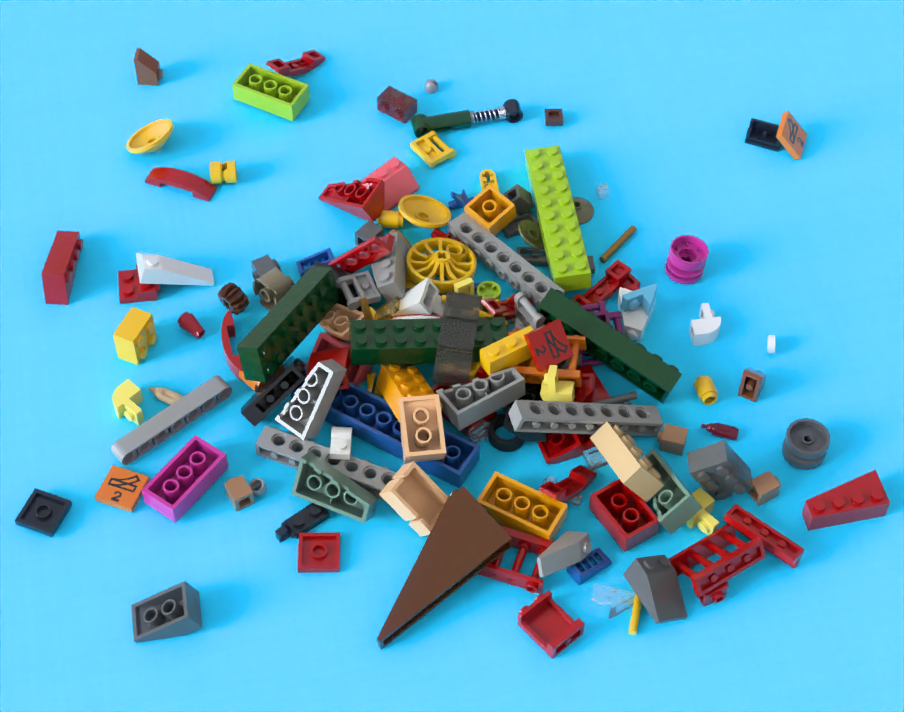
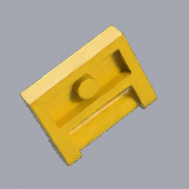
M431 131L410 143V148L431 168L447 159H453L456 155V151L453 148H449L435 131ZM432 142H434L444 152L440 151Z

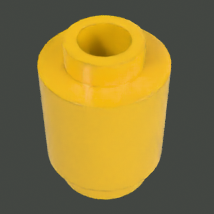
M383 210L378 217V224L382 228L399 229V227H403L404 217L399 211Z
M709 376L698 377L693 385L700 401L704 405L715 403L718 400V392L712 378Z

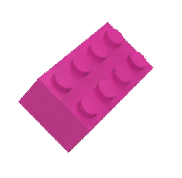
M195 435L142 489L144 502L176 523L228 469L226 454Z

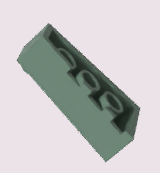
M653 448L645 457L653 464L651 468H655L661 474L659 479L664 484L652 497L653 506L657 511L659 523L670 534H673L703 507L668 463Z
M312 452L301 457L291 492L292 495L362 523L367 522L373 517L378 501L376 496Z

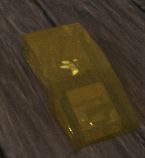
M397 296L381 305L375 313L374 320L393 319L394 313L399 311L400 298Z

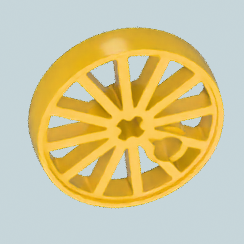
M435 237L421 240L409 249L406 256V271L409 279L417 285L424 279L429 278L440 290L439 293L443 294L453 293L455 283L469 277L473 280L476 272L477 261L472 250L465 244L450 238Z

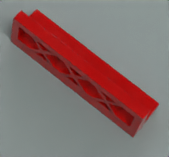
M390 233L382 238L374 236L328 262V265L354 273L390 253L395 237Z
M737 504L724 515L723 520L726 521V524L735 527V530L750 540L758 537L762 540L765 550L794 569L798 566L805 549Z

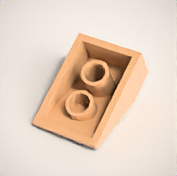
M439 394L398 398L404 463L444 459L446 456V445Z

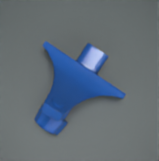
M464 189L461 194L452 191L450 195L454 200L448 202L450 210L464 208L474 196L467 198Z

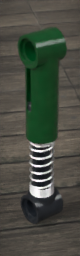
M510 99L503 106L495 107V109L491 108L490 110L486 109L485 111L482 109L481 112L477 110L476 113L475 111L463 110L433 116L418 114L411 119V125L415 136L420 138L431 131L437 133L471 127L475 122L478 124L479 121L483 123L485 120L487 122V120L492 121V119L496 121L497 118L500 120L505 119L509 123H517L522 120L523 112L519 102L516 99Z

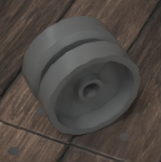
M803 418L792 422L786 431L782 445L784 459L791 466L802 470L815 469L820 466L826 457L830 444L828 429L814 419Z

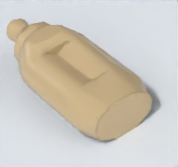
M149 387V391H152L158 400L169 405L183 397L181 394L165 387Z

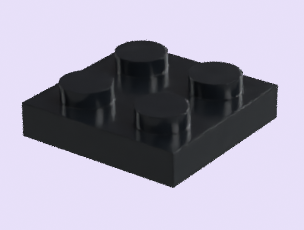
M35 488L16 517L15 523L18 526L53 538L72 507V502Z

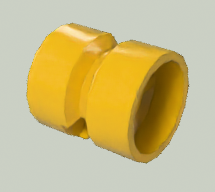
M229 160L221 163V161H210L211 184H222L223 181L226 183H237L236 161Z

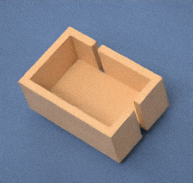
M413 461L402 465L393 476V480L388 482L379 495L405 521L410 520L409 525L422 537L430 534L449 497Z

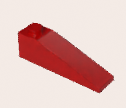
M366 178V181L354 180L351 184H346L345 182L328 184L318 199L361 219L375 222L384 209L385 182L380 179Z

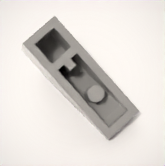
M564 532L537 557L539 576H548L582 561L592 549L589 533Z

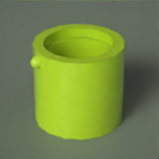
M484 281L478 285L476 297L494 298L500 301L501 288L496 282ZM482 306L483 311L488 313L489 311Z

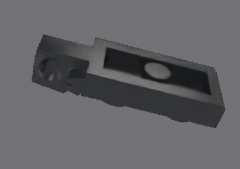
M311 503L286 519L281 524V527L275 531L276 538L280 543L289 537H296L297 539L299 538V533H307L328 519L330 513L326 508Z

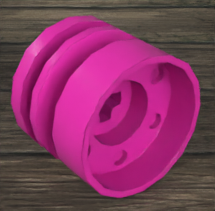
M692 235L676 237L670 245L665 264V272L668 277L680 284H693L699 281L709 254L708 246L703 240Z

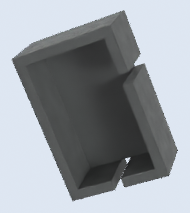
M725 440L687 453L689 473L715 501L725 500L727 497L733 496L732 493L743 494L753 489L750 468Z

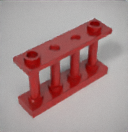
M727 524L669 558L676 570L677 576L683 573L691 578L694 593L701 597L764 559L766 555L761 539L756 537L746 543L737 538L735 527ZM730 544L738 547V549L731 553L724 548ZM714 554L722 557L714 563L707 559ZM698 563L706 567L698 573L691 569Z
M501 526L512 538V547L519 549L511 570L499 567L504 556L502 554L492 564L487 565L478 575L523 588L530 593L541 594L543 592L544 580L539 579L537 562L531 576L519 572L526 553L530 552L540 555L554 541Z

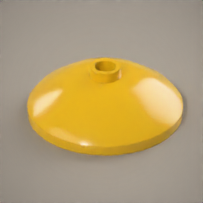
M159 119L143 126L129 138L126 143L127 150L133 154H147L160 150L171 136L174 124L170 119Z
M419 194L406 195L400 199L398 204L401 215L407 221L420 228H441L446 226L451 219V212L447 206L429 196Z

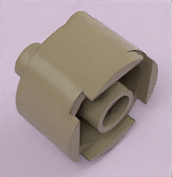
M274 267L257 278L252 286L255 296L259 294L262 299L259 301L260 304L270 311L294 286V282L291 277H286L277 267Z

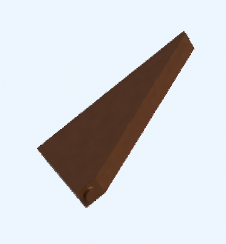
M464 486L459 490H454L449 495V498H447L377 637L378 646L381 650L512 547V538Z

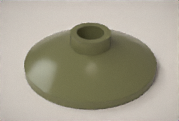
M572 197L579 225L587 223L594 214L592 204L584 198Z
M522 220L518 224V230L524 242L534 248L544 249L539 226L532 221Z

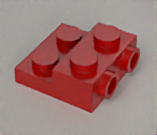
M137 264L136 269L118 271L120 304L158 300L157 293H161L160 284H140Z

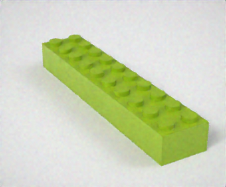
M560 146L525 150V166L551 280L565 290V292L591 288V270Z

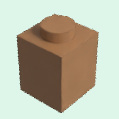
M665 424L663 431L659 430L656 442H660L659 450L682 456L688 429Z
M767 471L752 479L753 489L748 490L747 493L760 506L778 496L781 484L776 476Z
M243 475L233 477L224 483L226 496L236 512L255 503L253 491Z

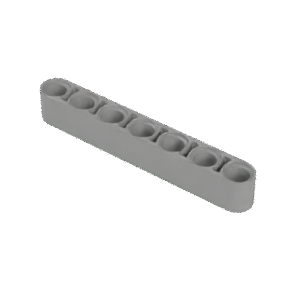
M220 376L212 377L114 442L110 448L111 453L123 465L132 463L226 400L231 395L232 388Z

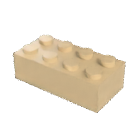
M606 421L590 439L622 483L648 502L664 486L659 479L661 474L655 468H651L653 464L648 458L642 456L644 452L637 445H633L635 440L629 434L623 435L624 432L616 424L612 426Z

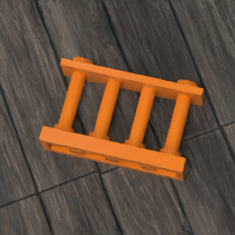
M580 335L567 336L574 356L570 357L567 370L558 369V380L574 381V387H581V371L576 370L579 350H587L586 337ZM533 358L530 359L528 367L518 366V364L513 366L525 379V383L542 384L544 374L548 373L549 370L548 368L541 372L537 371Z

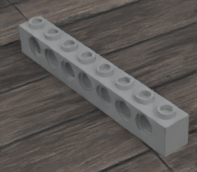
M465 212L448 222V234H451V239H460L461 243L472 250L477 260L483 262L488 269L493 270L502 280L508 282L513 289L519 292L523 291L537 308L550 288L560 290L565 294V290Z
M515 400L508 413L515 432L594 434L607 421L612 426L615 424L619 426L624 432L623 435L656 437L664 424L657 407L646 405Z
M265 426L255 443L258 456L297 470L301 457L312 452L382 501L385 500L379 493L389 481L393 480V476L397 473L387 467L372 464L368 460L355 458L351 454L350 460L330 459V447H324L312 440H302L295 434L285 433L275 427Z

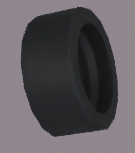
M505 413L499 414L490 421L488 428L489 442L499 451H515L524 444V440L518 436L513 439H502L496 435L495 431L504 426Z

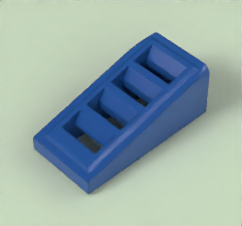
M328 248L297 261L301 277L307 270L304 268L305 265L310 268L311 264H315L318 261L328 265V262L334 260L335 256L331 249Z
M600 548L591 551L582 561L567 567L566 571L581 585L610 566L612 561ZM598 555L604 562L600 563L596 556ZM592 559L597 565L594 566L590 560Z

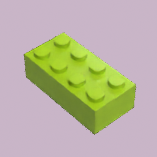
M251 63L247 65L232 84L235 100L290 121H294L310 100L308 84Z

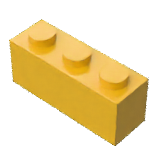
M528 326L480 349V365L489 375L511 368L532 358L524 334L534 329Z

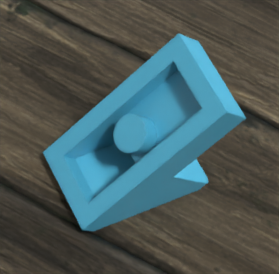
M654 283L622 295V310L626 312L641 306L646 315L649 316L656 298L657 284Z

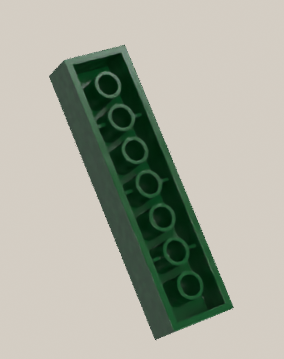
M312 266L236 346L245 380L267 382L339 301V293L336 289L332 268Z
M550 288L538 305V313H542L546 318L543 325L560 319L567 336L580 335L586 337L587 350L582 351L662 404L680 379L682 373L679 372L678 368L666 364L660 356L651 354L642 344H636L630 340L627 334L616 331L610 323L601 321L595 313L586 311L577 301H571L565 297L562 291Z
M505 317L350 320L349 343L351 365L480 362V349L508 336Z

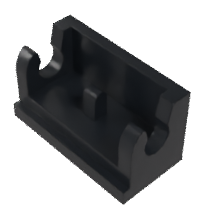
M751 118L744 143L778 152L781 145L780 141L776 138L779 125Z

